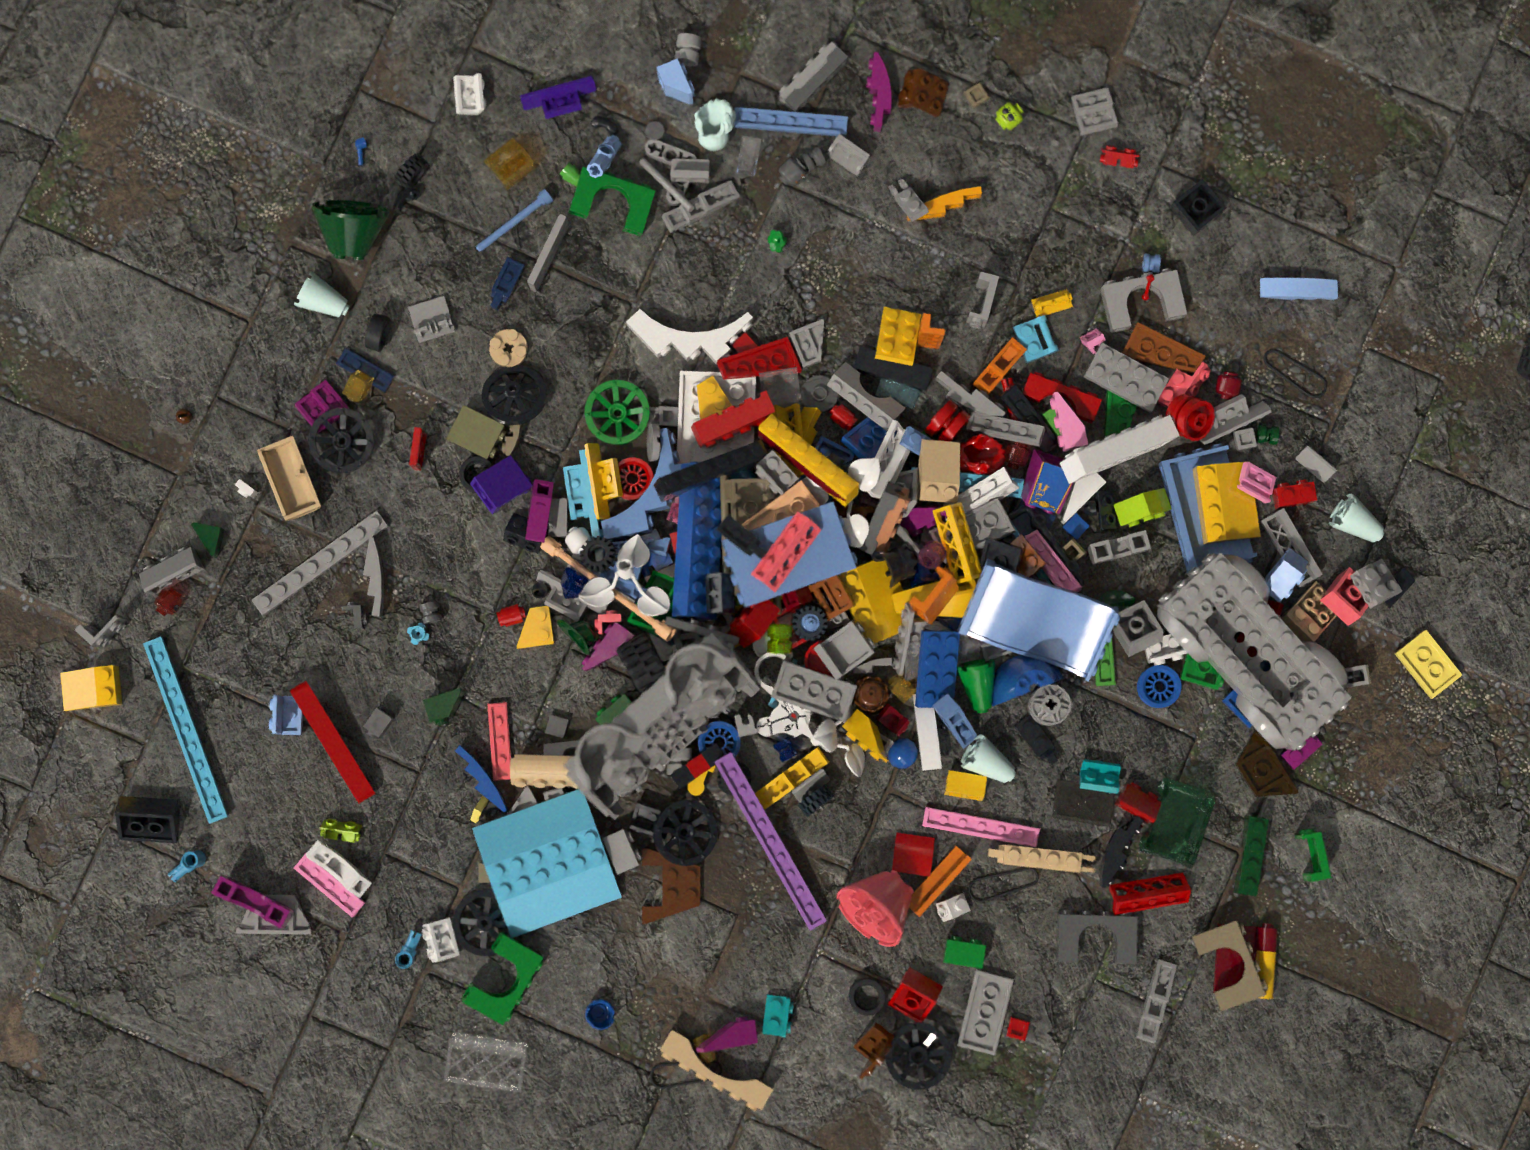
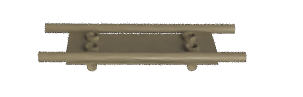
M727 475L720 477L721 522L729 515L728 503H731V517L738 523L743 524L777 498V494L768 486L771 483L767 479L728 480ZM722 545L723 573L733 574L731 568H727L723 557L726 556ZM737 585L734 586L735 596H737L736 593H739ZM781 595L773 597V604L780 609L777 615L782 614ZM724 613V616L732 615V613Z

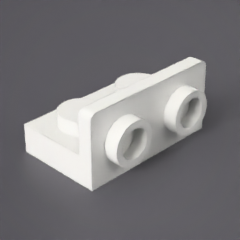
M1171 634L1163 636V641L1144 649L1148 664L1154 663V666L1164 664L1165 659L1172 658L1173 661L1183 659V655L1187 654Z
M450 918L423 925L422 936L427 941V955L432 963L460 956Z

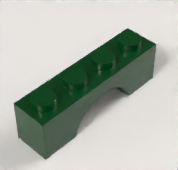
M1245 816L1242 834L1243 853L1239 870L1236 873L1233 893L1257 897L1269 819Z

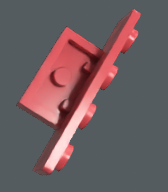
M1202 362L1193 376L1177 369L1164 387L1157 401L1158 404L1168 408L1171 401L1180 394H1189L1195 397L1202 383L1210 375L1211 370L1208 365Z

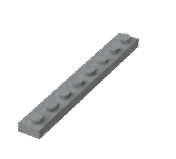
M376 510L253 598L252 602L261 615L265 616L367 543L370 537L374 538L389 526Z

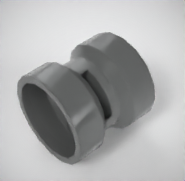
M819 147L814 148L809 154L804 153L801 155L803 164L807 167L808 172L813 171L817 166L826 164Z
M438 601L419 605L420 611L423 613L422 620L424 625L442 620L441 614L438 613Z

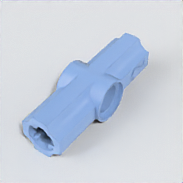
M612 135L607 137L603 144L599 145L596 154L587 166L590 176L594 178L602 176L605 170L610 167L613 158L622 144L619 141V137Z

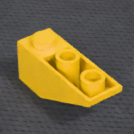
M856 709L842 726L847 731L845 735L853 742L857 739L859 741L857 744L865 751L869 749V754L877 761L882 759L887 763L888 759L878 726Z

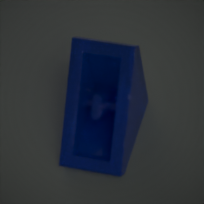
M570 567L565 568L560 582L564 598H578V594L590 579Z

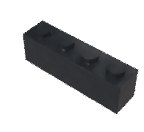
M870 345L860 346L853 367L859 373L921 393L926 392L933 371L930 365L919 362V364L913 363L910 366L875 359V347Z

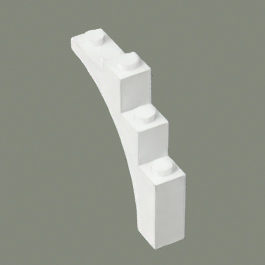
M641 309L626 321L627 326L658 358L661 355L663 357L667 355L671 350L670 347L673 346L687 361L697 358L701 353L699 350L702 349L716 364L717 360L730 356L731 349L727 345H732L739 338L738 335L742 331H748L753 325L751 323L753 322V317L748 312L725 327L706 332H686L666 327L651 319Z

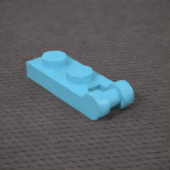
M581 464L563 467L571 520H576L577 517L583 516L584 518H589ZM582 503L583 509L576 510L575 504Z

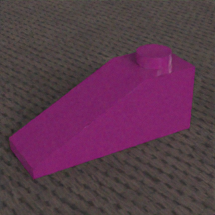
M747 1016L736 1017V1021L726 1024L700 1044L696 1051L709 1052L758 1043L755 1019H748Z

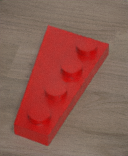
M788 337L717 360L718 368L724 380L795 374L802 371Z

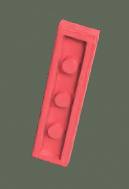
M507 702L487 704L493 781L509 780L511 746Z

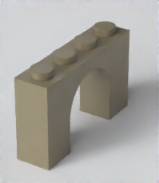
M1238 921L1192 937L1199 955L1219 948H1231L1237 951L1244 960L1245 972L1242 979L1235 985L1214 992L1221 1011L1266 995L1265 991L1268 990L1265 980H1260L1258 972L1261 969L1257 960L1253 961L1251 953H1254L1250 942H1246L1243 935L1246 934L1245 928Z

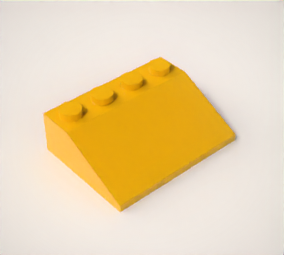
M1244 462L1203 465L1192 469L1203 545L1261 537L1255 497L1237 488V485H1240L1239 478Z
M872 560L840 574L856 603L854 607L849 609L850 615L855 623L859 622L863 627V635L866 639L870 638L873 643L897 635L898 628L902 623L901 614H896L891 595L903 591V588L899 581L890 589L891 576L887 577L885 574L889 571L886 561L875 562Z

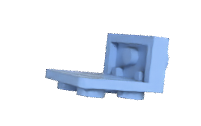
M273 695V699H270V710L273 711L272 718L269 719V730H272V734L302 735L303 713L293 696Z

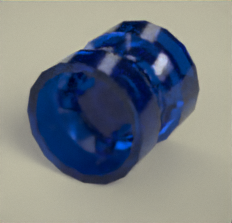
M789 737L773 745L774 750L780 755L779 759L781 762L798 754L797 750L792 747V741Z

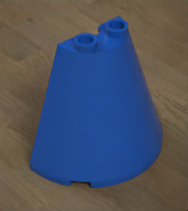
M1023 655L1010 658L995 672L992 707L1030 692L1029 689L1032 684H1038L1040 687L1064 678L1059 669L1053 664Z

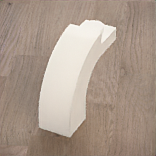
M319 840L305 854L308 859L329 872L347 891L358 898L372 884L345 857Z

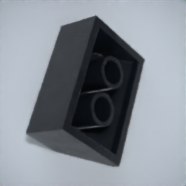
M120 796L114 812L119 840L177 843L180 819L177 799Z

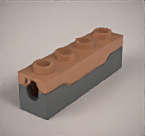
M889 481L887 482L869 523L868 536L859 550L871 555L877 551H888L891 543L888 540L890 537H894L897 530L895 524H900L904 515L901 511L903 508L907 509L910 498L907 497L909 489L902 488Z

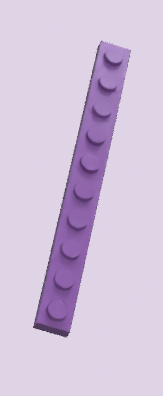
M730 752L715 760L714 762L809 930L826 922L827 920L732 753Z

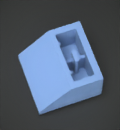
M678 59L656 67L658 79L665 95L689 105L693 104L695 90L691 80L687 81V71L684 64H680Z

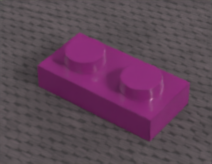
M1310 736L1305 740L1307 743L1300 750L1286 749L1280 756L1295 770L1323 745L1316 736Z

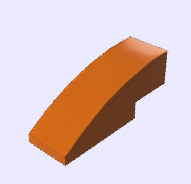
M1012 337L979 375L973 385L989 395L1027 349Z

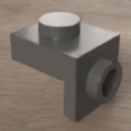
M347 602V606H342V611H353L354 629H365L368 619L367 613H364V606L358 605V602Z

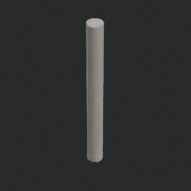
M645 158L640 160L639 164L689 212L695 208Z

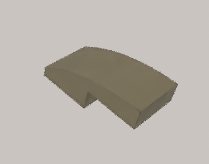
M522 424L510 425V434H513V437H506V442H502V452L506 453V457L513 456L518 447Z

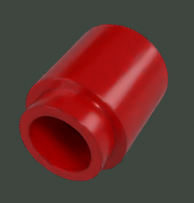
M836 404L829 412L831 414L830 419L842 429H847L848 431L858 421L855 417L856 415L843 404L839 406Z
M519 604L500 609L501 611L496 612L501 627L524 622L523 618L526 617L524 607H519Z

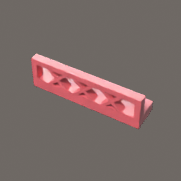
M797 511L751 575L776 592L822 529L811 519ZM812 527V532L809 536H806V532ZM800 543V548L795 552V547ZM789 559L787 566L783 567V563ZM775 575H777V579L775 580L773 585L769 583L771 579Z

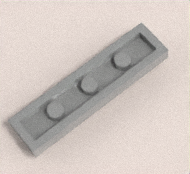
M971 412V418L968 421L966 430L967 432L985 434L991 437L1040 447L1045 427Z

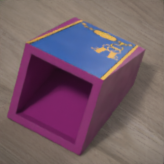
M1037 449L1033 450L1021 493L1026 506L1042 508L1044 512L1053 514V512L1060 514L1073 483H1068L1060 465L1065 460L1064 458Z

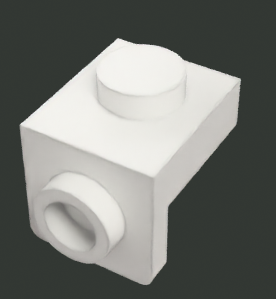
M963 893L936 904L938 914L943 922L971 911Z

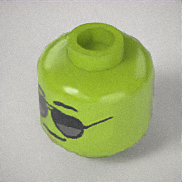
M1007 102L996 111L997 117L995 119L1004 130H1012L1023 121L1021 114L1024 111L1017 103L1013 105L1011 102Z

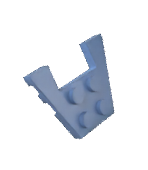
M667 537L660 540L646 539V541H643L650 553L667 557L671 538ZM619 541L612 543L617 548L615 550L619 552L621 547L627 541ZM616 561L613 562L615 564L614 567L610 566L609 571L604 570L605 573L600 575V577L610 582V586L615 578V572L618 571ZM633 566L638 582L643 566L639 568ZM618 577L615 589L637 602L642 595L633 579L625 580Z

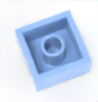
M1291 548L1284 553L1265 577L1270 591L1269 595L1279 603L1283 598L1287 599L1292 594L1294 586L1296 584L1299 585L1303 581L1308 570L1306 568L1308 561Z

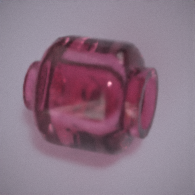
M928 541L919 551L918 559L924 567L936 569L945 560L947 551L940 542Z

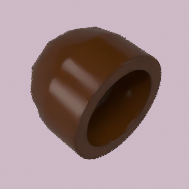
M180 409L176 413V420L180 424L186 425L191 422L192 414L187 409ZM182 414H187V415H188V416L180 417V418H179V415H182Z

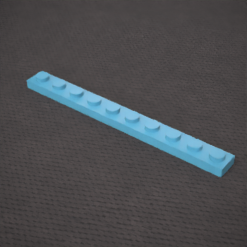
M158 637L143 643L207 820L211 824L229 817L164 639L163 637Z

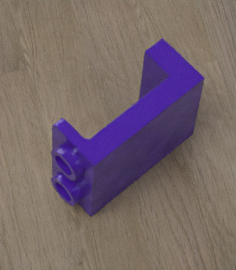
M511 455L475 476L470 483L492 515L499 511L503 505L523 493H528L533 487L530 478L520 469V464Z

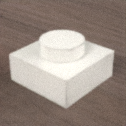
M240 479L235 484L239 488L237 492L245 498L248 496L255 498L258 494L256 490Z

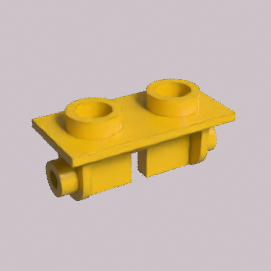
M1068 289L1031 300L1036 317L1073 307L1071 302L1072 295L1068 293Z

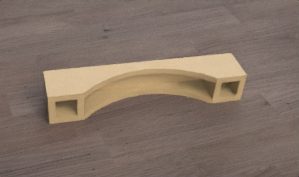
M673 1030L670 1031L660 1049L663 1052L662 1057L669 1061L677 1060L680 1062L679 1067L686 1071H689V1069L697 1072L696 1077L703 1081H706V1079L714 1082L712 1084L713 1087L720 1091H723V1089L728 1090L730 1097L737 1101L740 1099L747 1102L746 1106L754 1111L757 1108L763 1109L773 1091L772 1088L756 1079L732 1080L713 1073L697 1058L689 1040Z

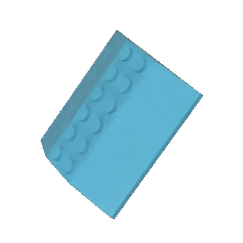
M579 789L472 828L490 883L512 938L622 897L588 802Z

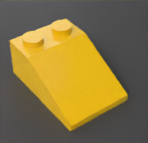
M101 666L61 673L64 711L122 705L119 666Z

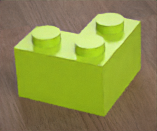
M1165 488L1144 492L1114 504L1120 526L1129 525V528L1139 525L1142 519L1146 522L1166 516L1165 512L1172 510Z

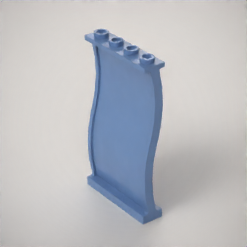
M987 559L959 624V634L965 636L967 634L995 647L1056 665L1089 681L1091 676H1095L1098 665L1096 664L1099 659L1102 660L1105 654L1104 646L1106 642H1110L1113 635L1112 628L1114 625H1118L1121 615H1119L1118 607L1116 606L1112 607L1083 594L1026 577L995 564V561Z

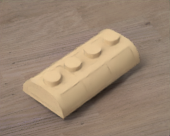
M293 436L257 450L285 521L302 517L321 508Z
M515 754V758L510 759L511 785L517 787L530 785L537 788L554 786L555 788L574 787L578 789L577 785L566 775L569 771L564 767L572 756Z

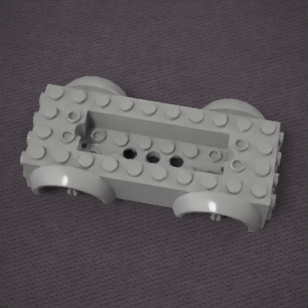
M1208 554L1201 560L1203 563L1201 566L1192 568L1187 573L1188 577L1186 579L1179 580L1173 586L1174 590L1172 592L1165 593L1159 598L1160 603L1157 605V617L1174 639L1198 663L1208 661L1238 694L1235 704L1269 744L1275 749L1300 750L1306 745L1307 742L1305 740L1310 736L1314 737L1317 735L1324 723L1328 724L1331 722L1338 710L1342 711L1349 705L1348 701L1352 697L1346 692L1347 673L1337 658L1327 649L1312 641H1300L1267 604L1270 594L1268 585L1261 574L1250 563L1232 554ZM1238 631L1242 632L1245 636L1244 641L1241 643L1234 640V634ZM1250 646L1256 648L1257 652L1254 657H1250L1247 654V649ZM1263 660L1269 661L1271 665L1270 669L1266 672L1260 669V663Z
M711 633L700 644H691L677 651L669 660L665 669V675L660 677L650 689L644 691L642 696L634 703H631L620 716L615 717L611 724L598 725L586 732L579 741L575 756H572L564 765L569 771L566 775L577 785L581 793L601 810L606 817L610 815L613 819H617L624 812L618 802L619 796H630L634 790L641 792L643 790L642 783L648 779V769L653 770L656 768L662 772L666 765L694 739L708 731L705 725L706 717H718L721 712L728 714L730 712L729 705L735 701L736 691L742 690L750 697L755 695L760 690L755 684L758 680L752 675L738 655L727 646L725 641L720 636L716 638Z

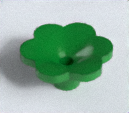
M774 229L771 230L770 236H768V243L772 252L780 253L787 239L783 236L782 231Z

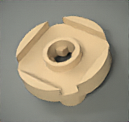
M506 329L496 333L490 340L489 351L496 364L503 367L520 365L525 360L528 345L522 334L514 329ZM506 344L514 346L512 353L503 351Z

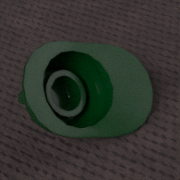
M558 619L557 624L561 630L577 644L581 651L587 655L590 654L589 647L598 639V634L593 627L584 621L568 624L566 621Z

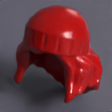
M985 434L972 436L967 442L960 443V471L988 475L995 473L1006 461L1004 455L1006 451L1002 449L1003 445L994 440L993 437Z

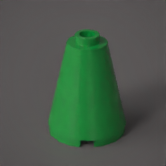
M985 659L963 662V667L958 664L957 671L972 709L977 711V713L989 712L988 709L992 708L995 660L990 659V663H985Z

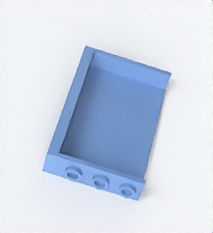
M1222 443L1210 446L1211 449L1206 451L1203 448L1193 450V454L1185 455V452L1174 455L1173 459L1161 461L1158 464L1165 491L1172 508L1171 514L1187 573L1192 568L1201 566L1203 564L1201 560L1212 553L1236 555L1248 563L1253 562L1252 558L1257 557V552L1253 553L1250 539L1203 545L1192 469L1196 466L1229 463L1226 452L1229 447L1228 445L1222 446Z
M833 502L801 512V514L811 519L822 530L776 592L751 575L762 559L754 553L750 557L727 539L721 541L726 556L723 557L727 568H731L733 573L730 575L733 586L737 585L739 591L736 595L740 605L743 604L744 607H748L856 568L857 559L854 552L851 553L849 545H851L849 536L844 534L842 529L845 526L841 515L838 516ZM794 515L750 530L761 542L759 547L767 553ZM812 527L808 529L806 536L810 535L813 530ZM800 543L795 547V552L800 548ZM789 559L783 563V567L787 566ZM775 575L769 583L773 585V583L777 579V575Z

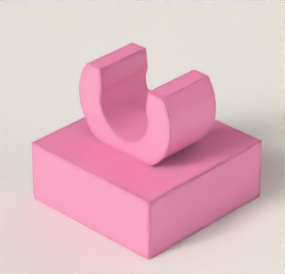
M1094 329L1080 337L1082 344L1093 354L1095 353L1094 346H1100L1106 340L1103 333L1098 329Z

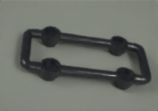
M1022 505L1007 514L1010 521L1027 512L1031 517V527L1041 531L1060 560L1083 588L1084 579L1079 573V563L1075 560H1070L1047 528V519L1043 514L1037 513L1034 508ZM1010 534L999 541L1010 544L1016 538L1013 534ZM1036 574L1032 577V579L1048 583L1044 579H1039Z

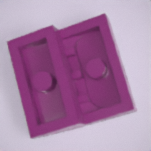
M327 380L314 387L308 395L295 403V407L311 427L320 415L336 408L350 409ZM340 416L328 419V422L332 425L340 419ZM322 424L317 434L319 435L327 428Z

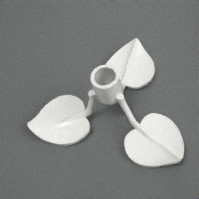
M878 458L858 459L849 466L848 475L859 483L860 490L866 492L876 486L880 475V462ZM808 477L802 480L820 506L828 501L829 494ZM852 500L848 505L847 518H842L845 525L842 529L844 534L849 536L850 546L861 548L868 536L869 524L866 518L860 514L850 516L852 504L854 503Z
M638 534L629 539L619 550L617 556L618 571L615 572L612 585L610 586V582L607 579L597 577L590 580L578 594L579 598L588 605L595 607L606 606L615 597L612 589L615 588L618 577L625 580L632 578L642 595L637 601L638 609L642 614L657 616L667 613L670 609L669 598L662 589L650 587L645 593L635 577L633 566L637 568L642 567L650 559V551Z
M851 702V705H850V708H849V711H848V714H847V717H846L845 722H846V721L850 718V716L853 714V705H852V702ZM831 719L824 720L817 730L811 732L813 738H810L814 746L821 745L828 752H834L837 747L845 748L847 750L845 753L847 766L857 777H861L865 765L863 749L857 743L852 744L851 747L838 744L836 726L841 724V721L837 720L834 723Z

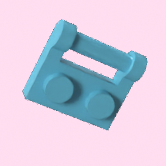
M1046 315L1013 327L1018 342L1027 349L1023 354L1026 363L1059 351L1046 323ZM1034 326H1040L1048 346L1047 349L1043 350Z

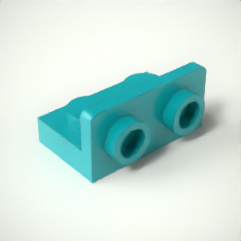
M1083 759L1079 773L1080 788L1118 794L1121 765Z
M767 994L762 1034L786 1038V1033H790L791 1022L788 1021V1013L792 1014L794 1003L790 1002V997Z

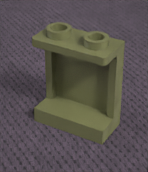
M463 405L446 440L490 461L491 458L494 459L498 452L496 447L499 441L502 442L507 431H505V425Z

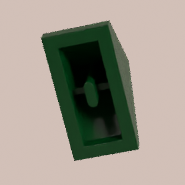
M193 522L191 524L210 555L214 558L218 557L224 529Z

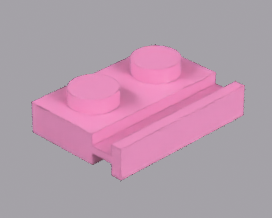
M1244 462L1239 478L1240 485H1237V488L1264 503H1269L1276 477L1250 462Z

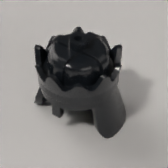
M907 544L898 545L890 551H877L871 556L875 562L886 561L889 571L885 574L887 577L891 576L890 589L900 580L916 577L914 574L917 572V557L909 549H906Z

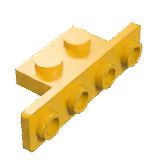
M587 443L585 444V455L594 502V513L596 519H609L608 500L623 496L617 458L602 461L599 444Z

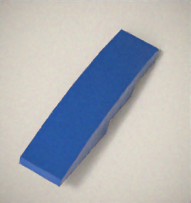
M459 745L455 752L469 763L465 770L479 781L475 789L506 813L508 807L490 775L476 758L463 746Z

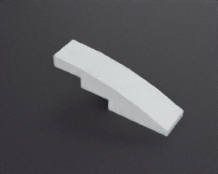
M913 694L922 771L942 769L934 708H917L915 706L916 694Z

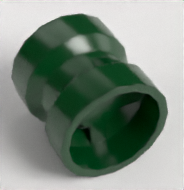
M1259 424L1256 442L1260 444L1267 442L1270 445L1276 446L1279 439V427L1273 426L1270 428Z

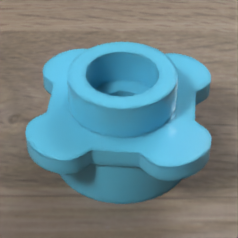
M423 623L407 629V633L411 637V643L414 645L429 639V634L426 633Z

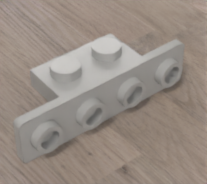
M1240 394L1213 407L1215 413L1214 424L1206 437L1200 441L1204 445L1211 443L1240 427L1265 417L1272 412L1271 408L1264 401L1248 408L1245 397Z
M540 570L538 572L536 581L543 582L548 588L552 589L544 603L548 607L575 621L580 620L586 608L598 614L606 613L608 605L595 607L584 603L579 598L578 594L583 589L572 586L568 581L561 580L548 571Z
M909 602L905 603V607L901 612L902 623L898 628L899 639L895 644L896 655L892 660V667L896 670L898 676H903L906 655L919 654L921 630H925L927 623L922 618H914V610Z

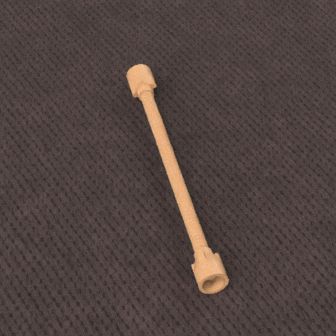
M551 536L546 537L545 542L541 543L540 548L552 557H560L588 579L592 580L598 577L564 552L561 548L562 545ZM612 589L614 598L652 625L657 635L665 641L672 639L676 633V629L673 626L666 625L665 620L661 622L652 616L642 614L635 603L616 589Z

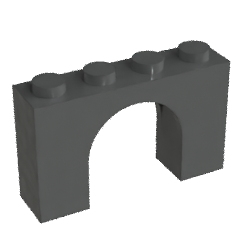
M1062 910V914H1057L1056 961L1078 962V941L1081 932L1087 926L1099 923L1107 926L1113 933L1115 940L1114 962L1137 964V916H1132V912L1113 915V912L1101 911V915H1093V911H1082V914H1074L1073 910Z

